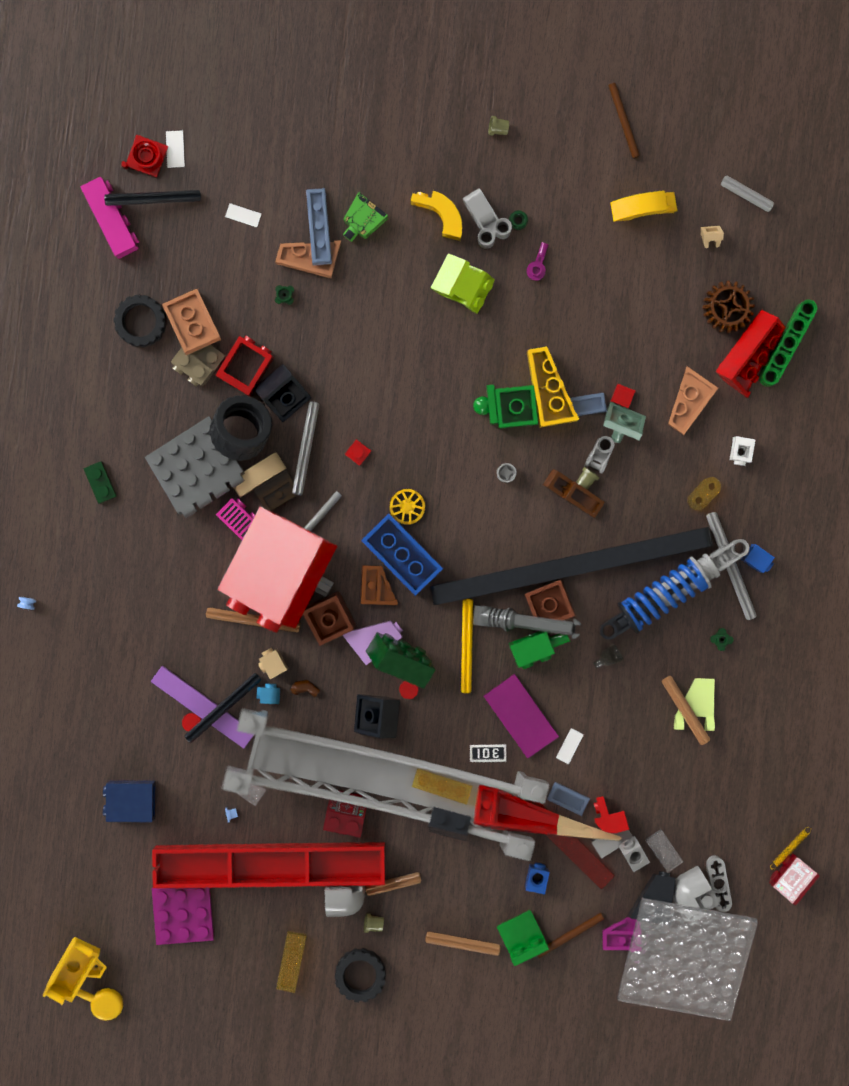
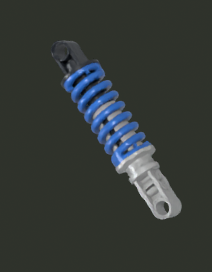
M737 539L717 549L710 556L705 553L699 560H695L691 556L687 560L686 566L683 564L678 566V572L671 570L669 577L663 575L660 578L661 583L658 581L652 582V589L648 586L644 587V595L636 592L634 595L635 600L628 597L624 601L617 603L620 613L600 625V635L607 640H611L629 628L636 634L640 633L643 630V620L647 625L652 624V620L649 617L650 614H653L659 620L661 615L658 609L661 608L665 614H668L670 612L668 606L672 605L673 608H678L676 601L680 599L682 603L687 602L685 597L687 594L695 597V589L698 588L700 592L711 588L710 580L714 577L718 578L720 571L728 568L735 561L745 556L749 552V544L743 539ZM738 542L743 545V551L740 554L734 549ZM607 625L613 627V633L610 636H605L603 633V629Z

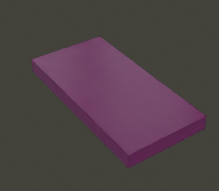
M515 674L483 695L527 759L559 737Z

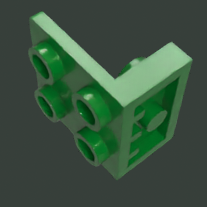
M531 910L497 926L514 966L549 950L548 944Z

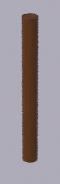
M611 83L608 86L632 158L634 159L639 157L640 154L616 83Z
M601 913L597 914L548 944L549 950L537 956L541 958L603 921V915Z

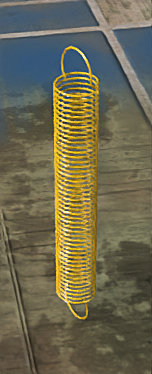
M802 830V835L799 834L795 838L796 841L793 840L794 842H791L788 848L786 847L787 850L784 849L780 853L781 856L779 855L773 861L774 864L776 863L780 866L779 864L787 858L786 856H789L792 850L794 851L809 834Z

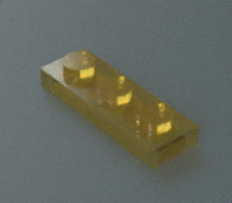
M417 768L412 784L414 788L466 805L473 786Z
M288 931L276 989L295 993L307 935Z

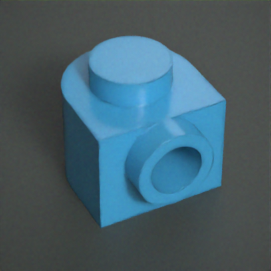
M265 683V687H257V699H260V703L280 704V688H277V684Z

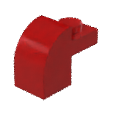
M604 796L596 798L597 802L594 803L597 814L601 813V817L594 820L601 830L613 834L629 830L624 811L609 815Z

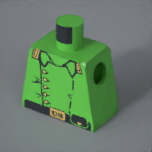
M359 192L344 217V223L349 228L343 236L350 242L358 234L366 239L388 220V215Z

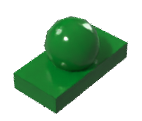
M487 385V397L480 396L475 399L473 408L479 415L489 413L490 425L498 423L495 385Z

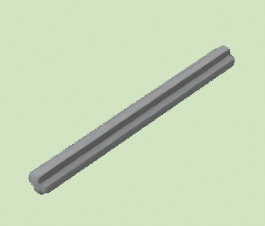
M717 513L707 514L706 517L718 548L729 544ZM735 561L734 564L726 569L747 620H751L757 615Z

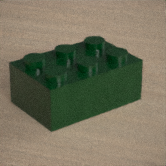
M377 632L366 649L367 655L377 670L423 689L436 670L431 663L432 660L426 656L424 649L418 646L414 648L404 640L397 641L387 633L383 635Z

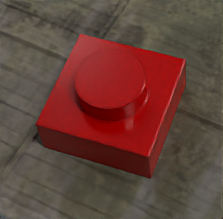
M356 439L345 455L361 466L371 453V450Z

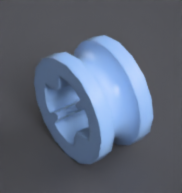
M19 597L20 603L17 604V607L30 610L35 609L33 606L36 603L35 599Z

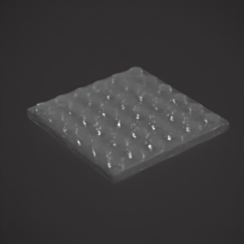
M642 898L617 996L618 1001L731 1021L758 924L757 919Z

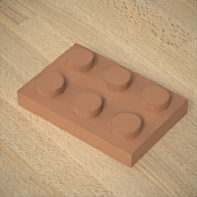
M198 289L162 304L185 355L221 340Z

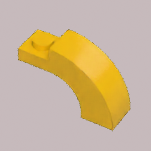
M433 191L431 198L426 193H412L411 205L430 209L440 216L444 226L442 237L461 241V217L450 199L436 191Z
M648 192L610 202L613 221H629L641 216L674 213L677 211L674 192Z

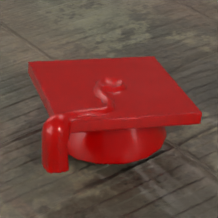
M136 135L127 162L122 161L121 166L125 170L131 168L157 178L168 146Z

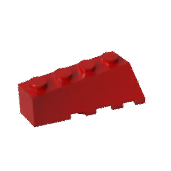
M761 310L715 372L724 382L748 398L751 394L749 389L752 383L756 384L759 379L757 374L762 365L766 366L769 360L768 353L770 350L775 349L786 328L778 317Z

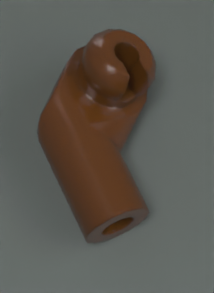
M308 680L296 681L291 687V692L294 695L308 692L315 698L320 692Z

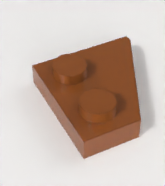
M362 565L360 604L398 605L382 566Z

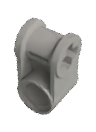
M608 436L598 438L584 466H590L599 470V473L602 474L614 449L613 439ZM603 439L608 440L610 443L607 450H602L600 447V442Z

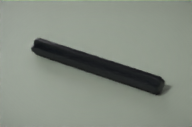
M200 190L106 194L104 196L106 206L195 202L201 200Z
M257 673L251 675L184 736L189 743L196 740L261 681Z

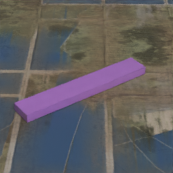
M161 666L151 680L153 684L202 719L218 706L164 666ZM228 712L212 724L214 728L242 748H245L253 737V734L237 731L239 720Z

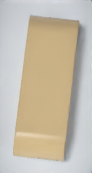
M275 452L244 471L245 474L242 475L244 482L234 489L241 498L287 468L278 453Z

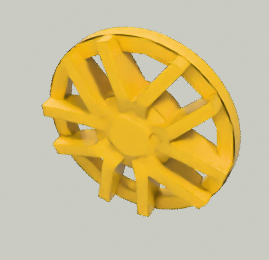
M402 489L391 498L389 505L390 513L401 524H414L422 518L425 512L424 499L415 490ZM404 492H412V494L407 499ZM401 493L405 498L403 501L398 498V495ZM414 494L418 496L415 502L411 500ZM396 498L400 504L393 505L394 499ZM419 500H421V502H422V507L417 506V505H415V504H416ZM400 507V511L394 513L393 508ZM415 508L422 509L421 514L414 512ZM402 513V520L398 519L395 515ZM411 513L414 514V515H416V516H418V517H417L415 520H413V521H412ZM405 514H409V522L404 521Z

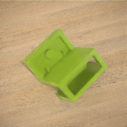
M448 254L431 289L443 297L463 304L470 311L478 314L488 292L493 287L495 279L487 272L469 265L470 262Z

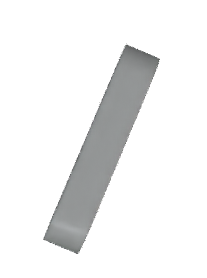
M711 856L706 861L710 886L718 902H721L719 894L715 893H722L724 900L727 901L724 903V907L718 905L716 909L720 912H727L732 907V900L725 863L719 856ZM714 861H717L720 864L717 866L718 872L720 874H716L715 869L711 867V865L714 864ZM717 879L724 880V886L720 889L714 887V882Z

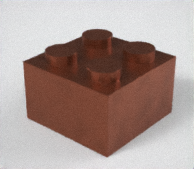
M562 580L525 594L531 612L535 617L565 621L576 616Z
M339 591L308 605L303 613L319 646L354 630L356 626Z

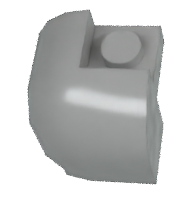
M698 866L675 879L673 901L685 921L698 919L704 916L703 913L720 905Z
M326 886V917H345L358 912L364 904L365 886Z

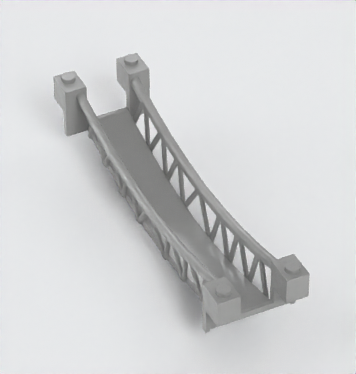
M242 708L237 731L256 736L247 770L228 766L222 788L248 795L250 784L376 809L428 823L430 822L431 814L427 813L433 811V807L471 816L470 823L473 824L479 785L498 788L513 796L545 804L549 784L546 780L529 777L524 772L518 771L515 784L513 785L394 753L265 726L268 711L262 710L260 713ZM253 769H257L266 778L253 776ZM267 772L283 774L284 776L276 780ZM288 778H291L292 780H294V781L297 782L298 784L289 783V782H284V781L287 780ZM298 778L314 780L318 782L310 787ZM330 784L350 789L341 793ZM321 785H324L331 791L319 789V787ZM355 791L358 794L364 796L365 798L352 796L349 794ZM364 792L378 794L394 799L380 802ZM402 802L407 808L391 804ZM408 802L426 806L428 808L417 811ZM469 825V834L500 842L499 846L505 855L528 861L531 860L535 844L532 837L503 830L501 834L491 831L494 830L491 827L483 829L480 825Z

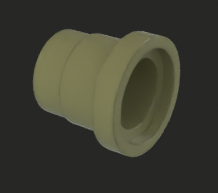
M491 116L488 134L491 136L494 134L507 135L509 121Z
M584 466L583 472L576 482L588 490L595 480L598 481L600 477Z
M366 913L364 933H369V931L382 932L384 918L371 916V913Z

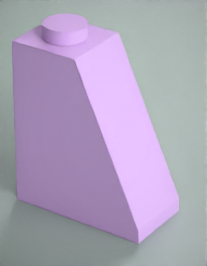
M392 621L354 629L344 634L343 637L365 665H367L371 660L366 653V649L377 632L383 635L385 633L390 634L398 641L403 637L401 634L403 630L397 622L393 624Z

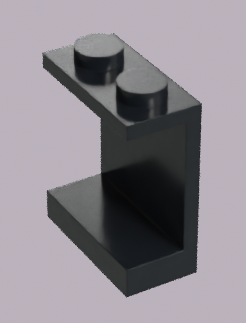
M433 807L429 822V832L467 841L471 816Z

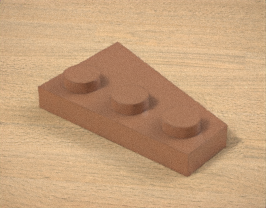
M341 240L330 242L332 264L313 266L311 243L304 244V242L280 244L275 263L332 278Z
M686 367L668 425L682 435H685L714 396L718 387L689 367Z

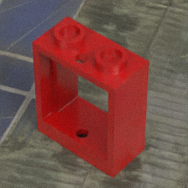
M239 336L215 376L251 397L254 388L259 384L274 357L270 355L272 351L262 346L259 348L255 346L254 343L256 341L248 336L244 338ZM242 344L265 357L249 386L225 373Z

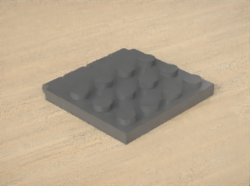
M209 416L145 457L179 515L183 514L185 518L197 512L196 504L202 509L213 502L212 494L219 498L230 491L227 486L229 483L232 488H235L244 482L242 475L245 473L237 460L224 457L212 444L209 434L212 419Z

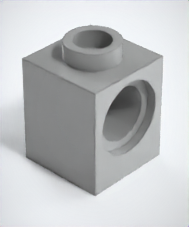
M635 836L618 845L633 872L650 863Z

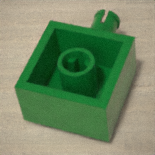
M538 631L508 644L518 668L526 669L533 666V662L537 660L544 662L551 659V655L555 654L554 647L570 642L568 635L556 634L550 637L547 635V632Z

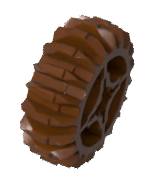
M730 280L726 281L725 285L723 282H719L718 287L714 285L712 286V291L706 293L709 298L703 299L708 304L702 306L703 310H708L703 316H710L707 323L709 324L713 321V329L719 325V332H723L725 327L727 333H730L732 328L737 332L739 327L742 329L745 327L744 322L749 323L751 321L748 316L754 315V312L749 310L755 308V304L749 303L754 300V297H747L750 290L744 292L745 285L737 288V281L732 286ZM730 292L726 300H715L718 294ZM736 295L740 298L743 308L736 303ZM727 303H730V307L732 308L729 311L725 306ZM714 306L721 311L722 319L717 316ZM731 313L742 314L737 321L727 322Z

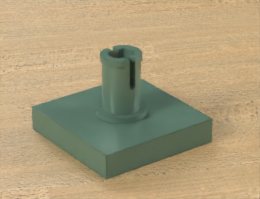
M610 402L603 426L614 430L611 438L616 443H621L624 435L640 440L646 416Z

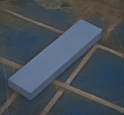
M325 188L306 190L312 265L332 264Z

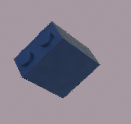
M110 780L107 782L106 786L103 787V797H106V805L103 806V816H106V822H153L155 820L156 781Z

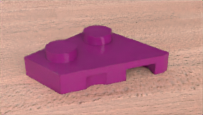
M627 917L603 929L602 950L642 951L641 920Z

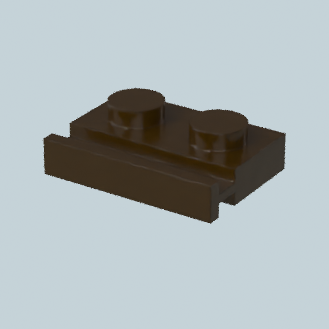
M286 469L253 489L263 507L270 511L297 496L292 493L294 481Z

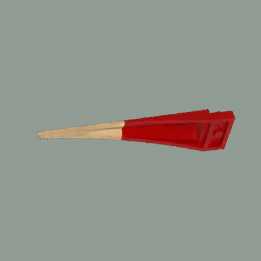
M478 786L473 824L491 827V829L615 841L622 839L620 836L607 833L536 806L498 788Z

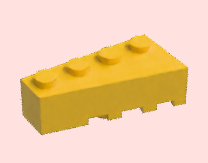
M541 347L527 350L531 381L535 389L539 427L578 421V415L574 410L548 348Z

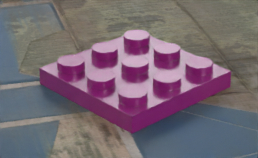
M151 888L156 945L214 940L210 888Z

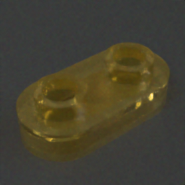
M714 477L705 478L688 496L687 502L689 507L693 510L704 509L720 492V481ZM710 483H713L715 486L713 490L708 488ZM697 497L701 498L700 504H697L695 502V499Z

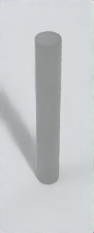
M336 491L304 528L312 531L342 495Z

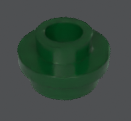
M517 210L510 215L509 221L512 224V228L522 230L527 226L528 216L525 212ZM518 217L522 219L520 224L515 222V219Z

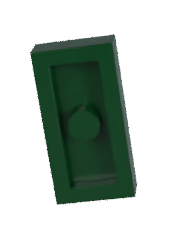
M102 461L83 468L98 504L117 497Z

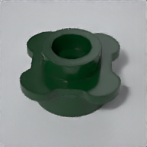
M276 286L277 297L275 302L277 304L287 303L291 305L294 302L292 298L294 288L292 286Z
M720 628L715 635L711 636L710 641L717 645L719 651H724L728 644L733 643V637L726 633V629Z

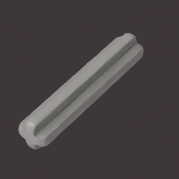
M725 176L721 182V186L767 212L774 205L773 201L729 176Z

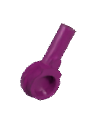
M543 242L540 245L536 261L530 263L527 267V276L533 281L541 280L546 272L543 261L549 245Z

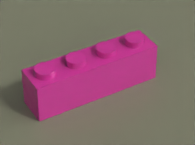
M100 176L80 186L115 257L120 259L138 250L137 243H139V240L134 232H130L128 226L131 224L127 216H122L119 210L122 206L105 205L104 196L111 194V191H113L108 180L105 181Z

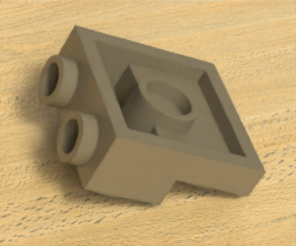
M210 344L188 355H185L183 348H181L171 363L174 364L172 368L180 375L183 372L189 376L187 380L197 387L200 384L204 387L226 356Z

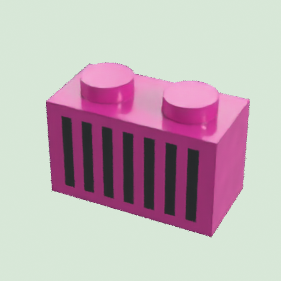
M231 498L216 515L243 541L256 514L253 512L249 513L245 509L246 505L239 498L237 500Z

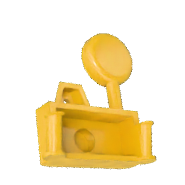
M74 937L51 975L43 997L48 996L62 1006L65 1000L72 1003L75 996L91 1002L90 1006L93 1015L104 1021L118 1017L123 1009V998L114 989H101L94 995L80 989L86 977L101 978L107 967L98 959L100 948Z

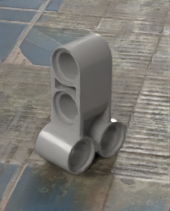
M480 189L462 198L466 208L480 229L478 244L481 248H491L495 243V237L506 239L510 236L512 230L511 222L506 218L498 219ZM500 225H506L508 227V231L505 233H501L498 230V227ZM483 235H490L492 240L485 243L481 240V237Z

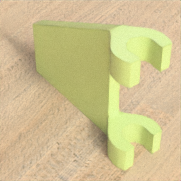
M695 678L685 699L696 717H705L704 730L715 731V679ZM678 709L675 715L674 729L684 730V718Z

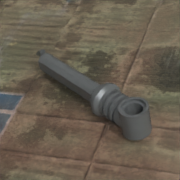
M475 605L473 625L503 628L507 632L517 627L572 635V639L580 636V634H575L576 625H581L577 619H574V622L521 615L517 614L512 608L503 610Z

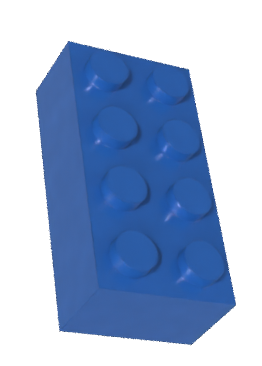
M390 514L361 540L415 596L443 569Z

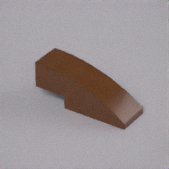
M552 469L543 483V486L593 518L596 517L605 503L554 469Z

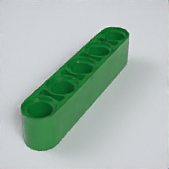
M813 300L801 302L793 312L775 349L769 356L766 366L763 367L760 373L759 381L763 386H772L778 383L817 312V304ZM803 305L809 306V314L804 313ZM794 322L800 323V331L794 329ZM786 338L791 340V348H787L784 345ZM776 355L782 357V365H778L775 362ZM767 372L773 374L774 379L772 382L767 381Z

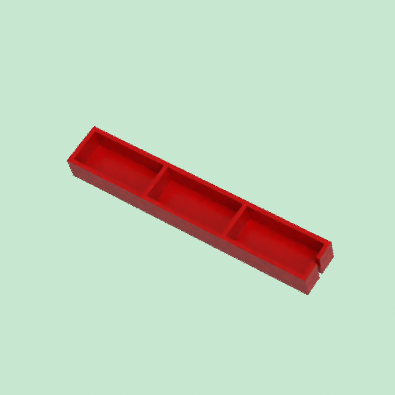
M385 842L156 845L152 849V867H155L153 870V888L385 885Z

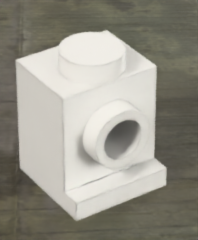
M733 437L730 460H734V464L740 466L751 463L755 439ZM739 448L744 451L742 456L738 454Z

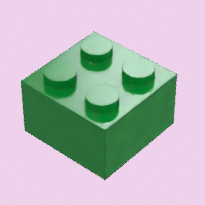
M534 385L495 389L498 429L538 424Z

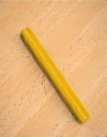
M463 599L462 693H471L472 599Z

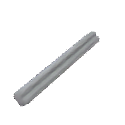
M310 402L308 405L292 490L294 495H302L319 410V403Z

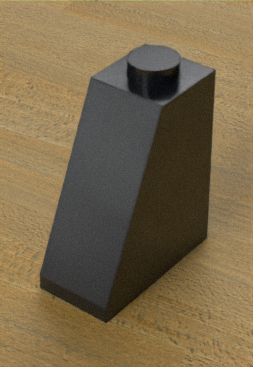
M659 871V874L653 873L631 908L628 917L669 925L676 878L670 876V872Z

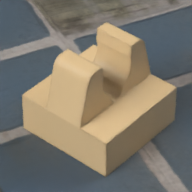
M720 226L701 227V236L705 248L709 247L710 241H715L716 247L720 246L724 236Z

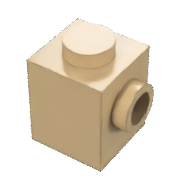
M270 648L262 652L263 657L259 659L260 663L258 665L261 671L267 673L270 679L289 669L278 648L274 651Z

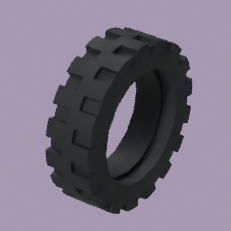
M134 295L125 298L126 300L120 302L118 309L115 310V318L113 319L115 330L119 337L135 347H146L155 344L166 331L167 319L162 306L146 295ZM138 305L149 307L156 317V325L153 331L143 337L133 336L125 326L126 314L131 308Z
M356 948L352 949L351 952H346L338 961L335 970V984L340 994L345 995L346 999H352L357 1003L359 1001L368 1002L369 999L377 997V994H380L386 978L385 965L381 961L382 959L375 955V952L367 951L365 948H361V950ZM354 961H366L376 970V980L368 989H353L345 981V969Z

